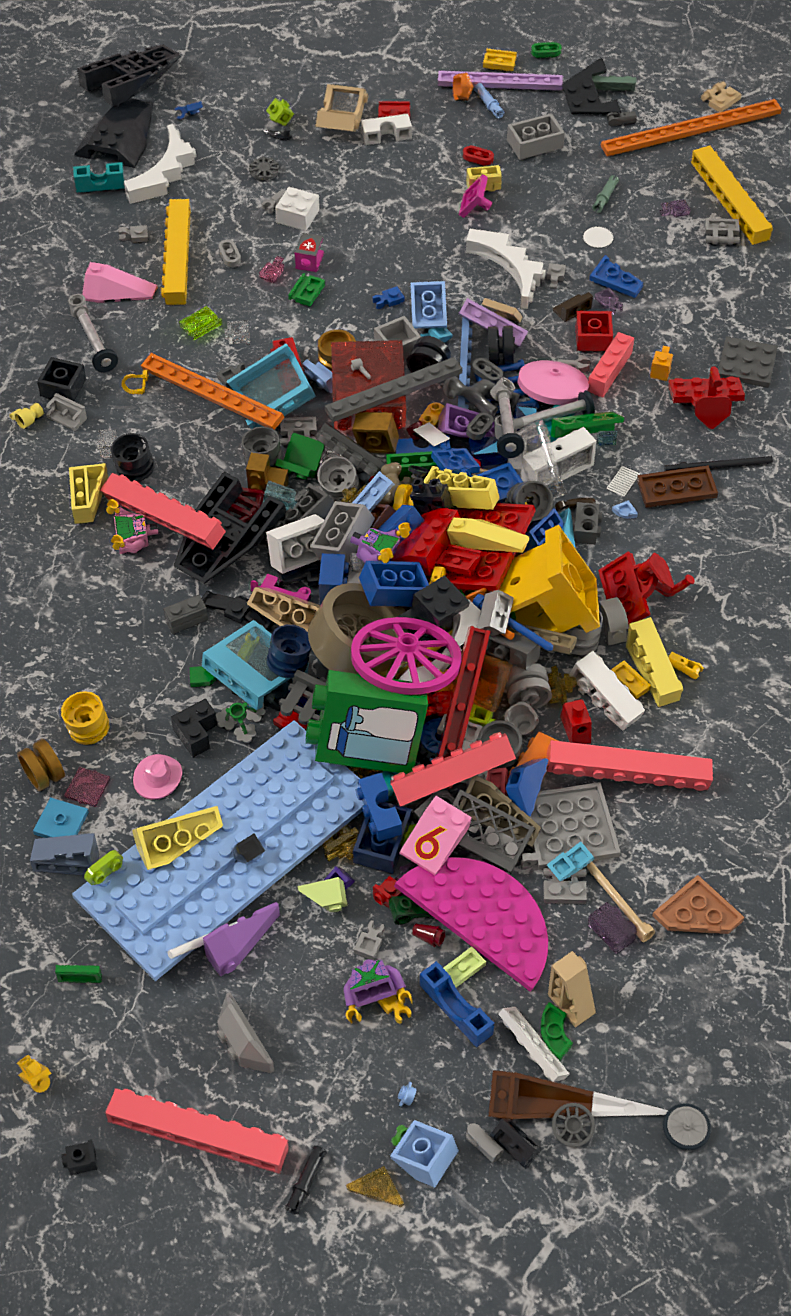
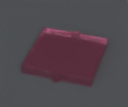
M79 767L64 796L65 798L77 801L78 804L84 803L96 807L110 780V776L98 773L96 770L91 771Z

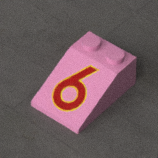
M435 796L399 854L431 874L436 875L468 831L472 817Z

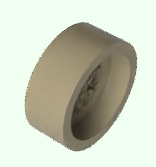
M347 583L338 585L327 593L309 625L308 639L316 657L329 670L358 674L351 661L352 641L358 631L374 621L397 617L406 611L402 606H370L361 584ZM394 629L380 631L381 633L398 638ZM370 636L363 642L362 645L384 644L389 642ZM390 650L360 652L364 663H367ZM394 656L373 667L371 670L386 678L397 657Z

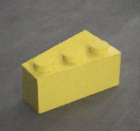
M106 463L69 467L71 506L75 524L94 522L103 495L100 489L108 479Z

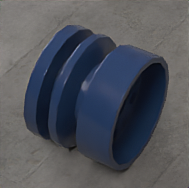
M289 624L279 626L273 631L267 654V665L272 672L285 678H294L297 669L305 672L312 649L308 639V631L297 625Z

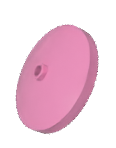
M540 360L530 362L521 368L518 376V385L525 394L537 401L552 405H565L578 401L579 392L588 391L589 388L588 379L581 371L573 366L557 361Z

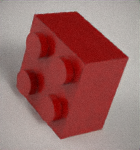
M577 311L575 324L577 351L607 350L613 341L612 311Z

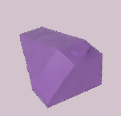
M446 403L439 415L438 430L458 437H468L466 434L467 426L479 413ZM495 421L492 428L483 438H496Z
M277 902L255 911L252 917L248 919L243 916L238 918V923L232 926L224 924L203 937L206 958L220 977L225 973L228 974L235 970L280 916Z

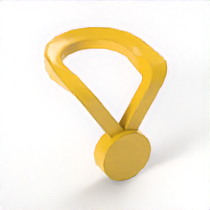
M143 370V375H126L121 384L124 391L129 394H144L146 381L149 380L148 370ZM129 378H143L141 389H130L126 386L125 382Z

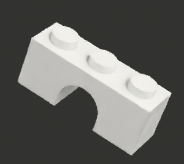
M408 114L361 120L362 136L365 145L381 143V136L383 134L394 135L396 141L412 139V125Z

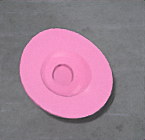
M161 754L150 755L144 758L135 769L133 776L134 788L140 796L146 799L156 800L164 798L171 794L179 785L182 778V767L177 760Z

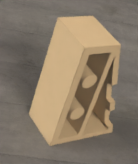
M572 951L551 966L548 996L559 1009L567 1014V1018L575 1027L594 1015L596 1011L586 963L582 957H577Z

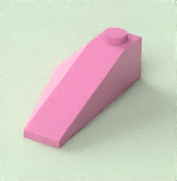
M90 262L85 273L82 295L86 301L105 303L104 300L112 299L115 302H119L120 299L130 298L132 301L153 299L157 285L109 265Z

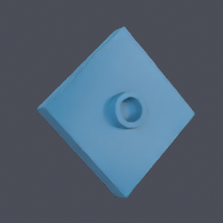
M50 797L33 833L43 838L78 835L89 811L87 808Z

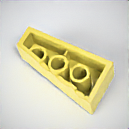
M432 466L424 479V483H429L432 479H440L441 484H447L452 504L457 506V508L494 509L500 498L495 479L477 475L469 477L467 473L463 472L455 474L450 469L441 471L436 466Z
M652 618L630 623L626 648L641 676L651 685L649 691L657 706L660 707L679 701L683 686L675 674Z

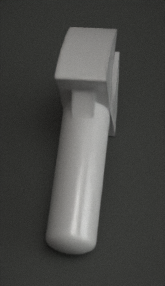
M580 354L576 360H557V362L577 368L582 373L590 369V359Z

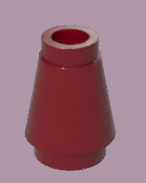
M416 923L413 927L412 935L433 947H440L444 942L446 931L441 926Z

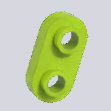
M116 850L108 852L87 869L84 875L85 880L90 885L101 884L107 876L121 868L123 856Z

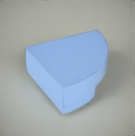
M629 500L612 507L613 513L622 518L632 519L638 515Z

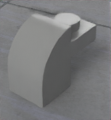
M618 597L599 601V611L603 616L607 644L613 645L626 642V629H629L622 603Z

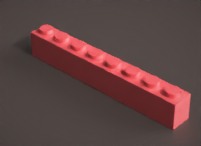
M112 473L100 489L108 500H116L118 505L137 514H142L145 518L208 548L214 549L226 532L221 526L222 522L217 518H209L202 511L196 512L187 504L183 506L174 498L170 500L161 492L157 494L148 486L144 488L135 480L131 482L122 474L118 476Z
M553 740L550 741L547 749V759L549 760L547 772H553L558 775L589 776L595 779L606 778L614 779L615 781H632L637 784L650 783L656 786L667 785L676 788H693L698 791L708 790L713 781L712 759Z
M115 1089L105 1113L110 1123L278 1174L281 1172L289 1149L288 1140L280 1134H266L256 1127H251L250 1129L243 1127L236 1121H223L213 1114H208V1116L200 1114L193 1108H179L175 1103L169 1101L165 1103L159 1102L149 1095L139 1096L129 1089Z

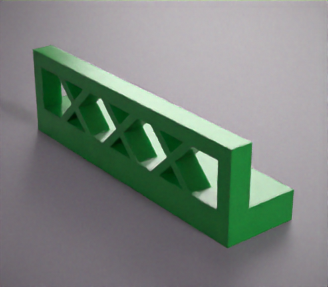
M611 411L552 418L551 436L554 438L564 437L582 427L590 434L601 431H614L615 423H624V417Z

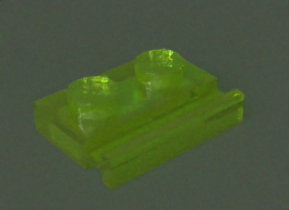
M206 306L179 321V325L189 336L196 340L222 325V319L218 318Z

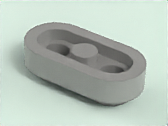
M232 240L221 241L219 243V253L225 265L229 267L238 266L241 263V256L235 243Z

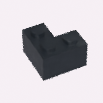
M205 698L171 716L173 731L192 758L210 749L209 737L206 731L217 726L216 712Z

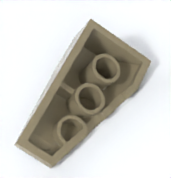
M476 775L473 776L466 793L534 827L535 829L527 845L533 847L541 827L524 811H521L492 782ZM462 798L459 805L460 811L472 808L469 799ZM485 807L476 810L479 821L491 817L489 809ZM474 810L465 813L472 817L471 822H477ZM506 818L494 819L497 830L510 827ZM492 820L480 824L485 828L488 825L494 828ZM510 821L512 826L517 825L516 823ZM523 827L513 829L516 840L525 838L529 830ZM511 830L502 832L513 838Z

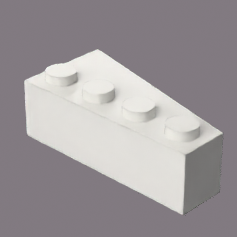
M594 651L575 663L566 679L571 684L575 682L579 686L578 691L583 695L587 693L591 697L592 703L596 707H602L605 715L622 731L637 721L645 711L642 703L632 696L628 687L617 679L616 674L609 670L604 664L603 659L596 655Z

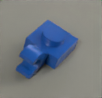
M200 101L183 107L178 106L174 111L180 110L182 114L177 119H182L186 113L190 112L191 115L199 113L203 105Z

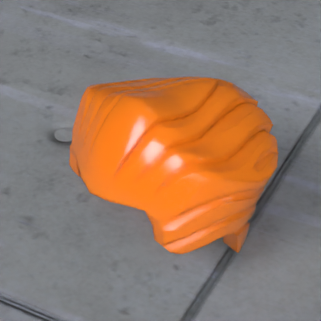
M465 72L453 76L454 100L468 101L473 90V84L468 73Z

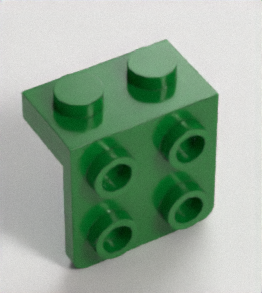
M293 433L284 460L277 458L275 466L287 469L288 474H291V471L296 472L297 477L307 480V477L315 478L325 445L318 440Z

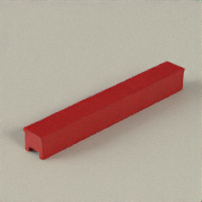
M474 626L468 627L461 655L460 670L455 679L436 758L443 756V758L449 757L452 751L463 746L490 635L489 630L478 629ZM453 785L446 787L445 789L450 790Z

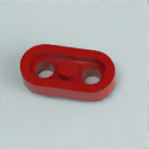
M466 146L463 149V158L469 162L488 166L494 161V154L490 150L476 146Z

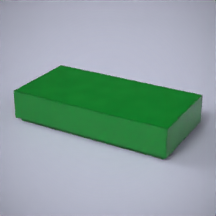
M56 965L55 973L58 982L102 983L100 966Z

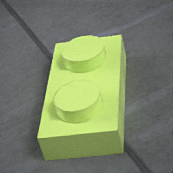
M470 947L446 965L444 969L451 976L457 988L486 966V961L473 947Z

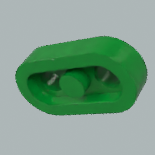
M557 42L535 43L531 46V54L536 58L557 57L562 52V46Z

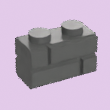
M199 594L163 608L166 624L172 634L208 621L207 609Z

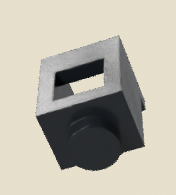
M93 1140L65 1147L66 1153L62 1154V1163L64 1168L68 1167L70 1175L98 1170Z

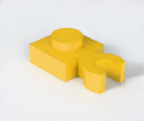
M397 991L396 995L378 1000L377 1002L387 1015L393 1011L395 1013V1021L401 1024L402 1018L399 1014L405 1013L410 1018L411 1010L407 1006L402 1007L398 999L399 992Z

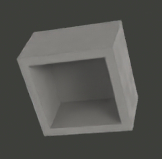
M405 316L374 328V343L391 365L407 359L415 342L421 337Z

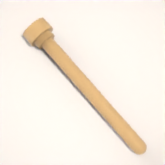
M593 862L586 865L589 872L636 927L638 938L642 942L652 938L655 934L653 927L639 919Z

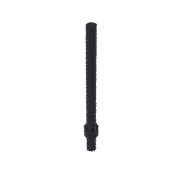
M772 456L695 463L678 462V464L664 465V471L708 465L711 469L773 463Z

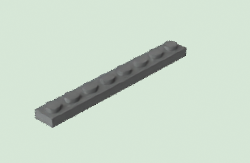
M453 357L325 405V412L335 422L460 375L463 368Z

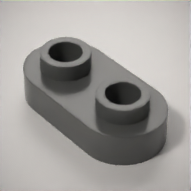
M485 358L474 360L473 372L482 379H487L496 384L503 377V371Z
M488 413L477 414L467 426V436L472 440L482 439L492 428L494 418Z

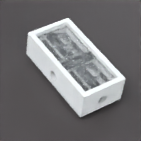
M582 427L564 437L558 438L548 445L527 453L523 456L522 481H539L551 487L593 466L596 440Z

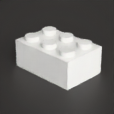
M314 514L267 531L271 566L283 574L320 560L311 550L310 545L322 526L324 519Z

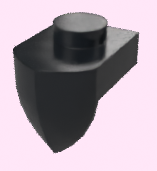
M255 833L237 843L233 848L234 858L241 863H247L265 852Z

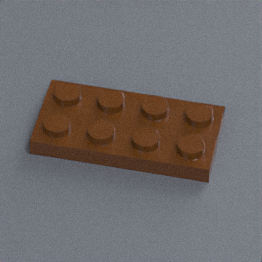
M709 465L637 475V483L645 508L712 499L718 496Z

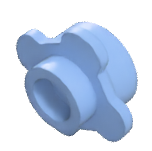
M409 1082L406 1087L402 1086L398 1099L401 1100L399 1103L401 1107L403 1103L410 1106L413 1102L416 1088L411 1087L412 1082Z

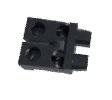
M422 478L414 479L410 498L420 515L439 508L458 510L457 506L452 504L448 485L441 484L440 479H432L429 483H424Z

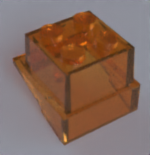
M485 655L473 704L495 712L498 709L513 665ZM455 679L449 685L448 692L450 693L453 691Z

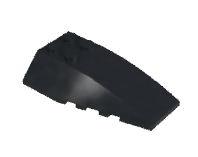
M130 98L126 102L120 103L119 106H112L85 134L74 155L90 159L94 151L118 155L119 162H122L123 166L135 168L146 148L153 102Z

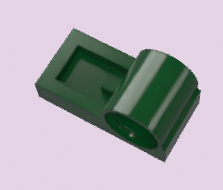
M393 896L389 900L388 905L396 925L406 924L413 918L433 917L407 896Z

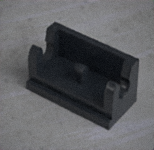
M502 1118L490 1134V1137L497 1141L525 1169L530 1166L542 1151V1148L509 1118Z

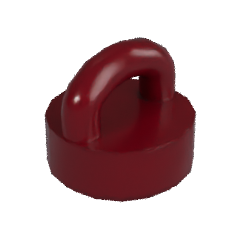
M420 420L406 428L407 433L413 440L422 438L420 435H414V429L423 426Z

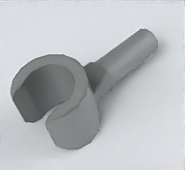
M361 359L351 360V369L353 371L360 370L367 379L371 378V375L363 367Z

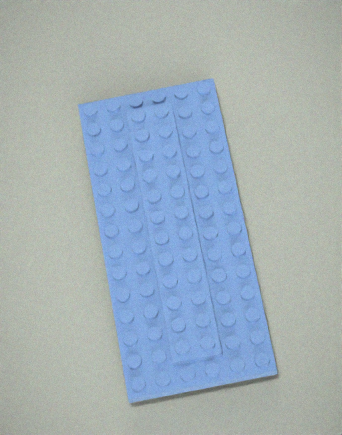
M295 720L168 818L172 819L218 806L223 827L200 841L171 863L147 870L135 844L122 854L123 864L119 870L107 876L101 884L90 885L86 882L72 893L73 898L154 981H157L193 951L191 950L170 959L168 956L169 950L211 933L226 924L363 811L362 806L364 804L362 800H358L355 791L358 788V779L360 778L345 765L315 761V745L305 744L306 730ZM255 833L265 852L247 863L239 862L234 858V846Z

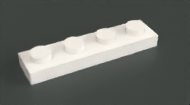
M516 1007L503 1008L498 1015L503 1019L504 1025L511 1029L517 1041L530 1053L531 1059L543 1069L544 1075L553 1082L565 1080L569 1072L550 1051Z

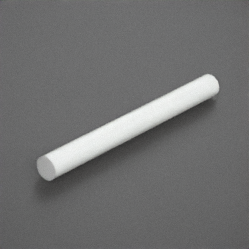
M236 921V922H234V923H232V924H229V926H232V925H234V924H236V923H238V922ZM204 936L169 950V958L173 959L203 946Z

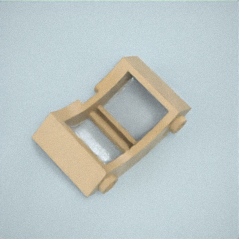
M327 84L324 99L325 108H321L317 112L316 127L352 132L358 130L364 104L368 102L366 90L364 88Z

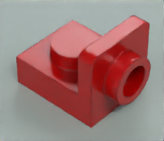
M390 875L380 886L377 884L373 886L374 900L380 905L384 904L387 908H389L388 903L391 897L402 896L403 893L394 887L397 881Z

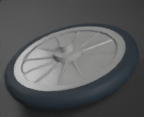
M682 1103L673 1106L667 1111L663 1120V1130L666 1138L675 1147L682 1150H696L705 1145L710 1138L711 1123L701 1108L693 1104Z

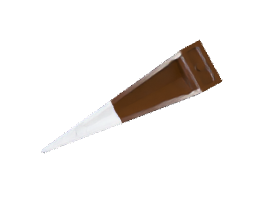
M493 1070L488 1117L509 1119L553 1118L555 1112L561 1106L568 1103H578L585 1106L593 1116L665 1115L668 1110L517 1072ZM569 1107L570 1116L575 1115V1107ZM578 1108V1117L586 1114L582 1109ZM566 1109L562 1110L559 1115L567 1117Z

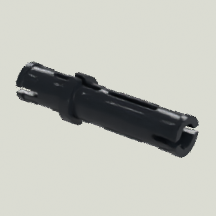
M313 1146L297 1183L293 1184V1192L285 1206V1209L292 1214H299L305 1197L309 1196L311 1192V1184L327 1153L325 1149L321 1152L322 1147Z

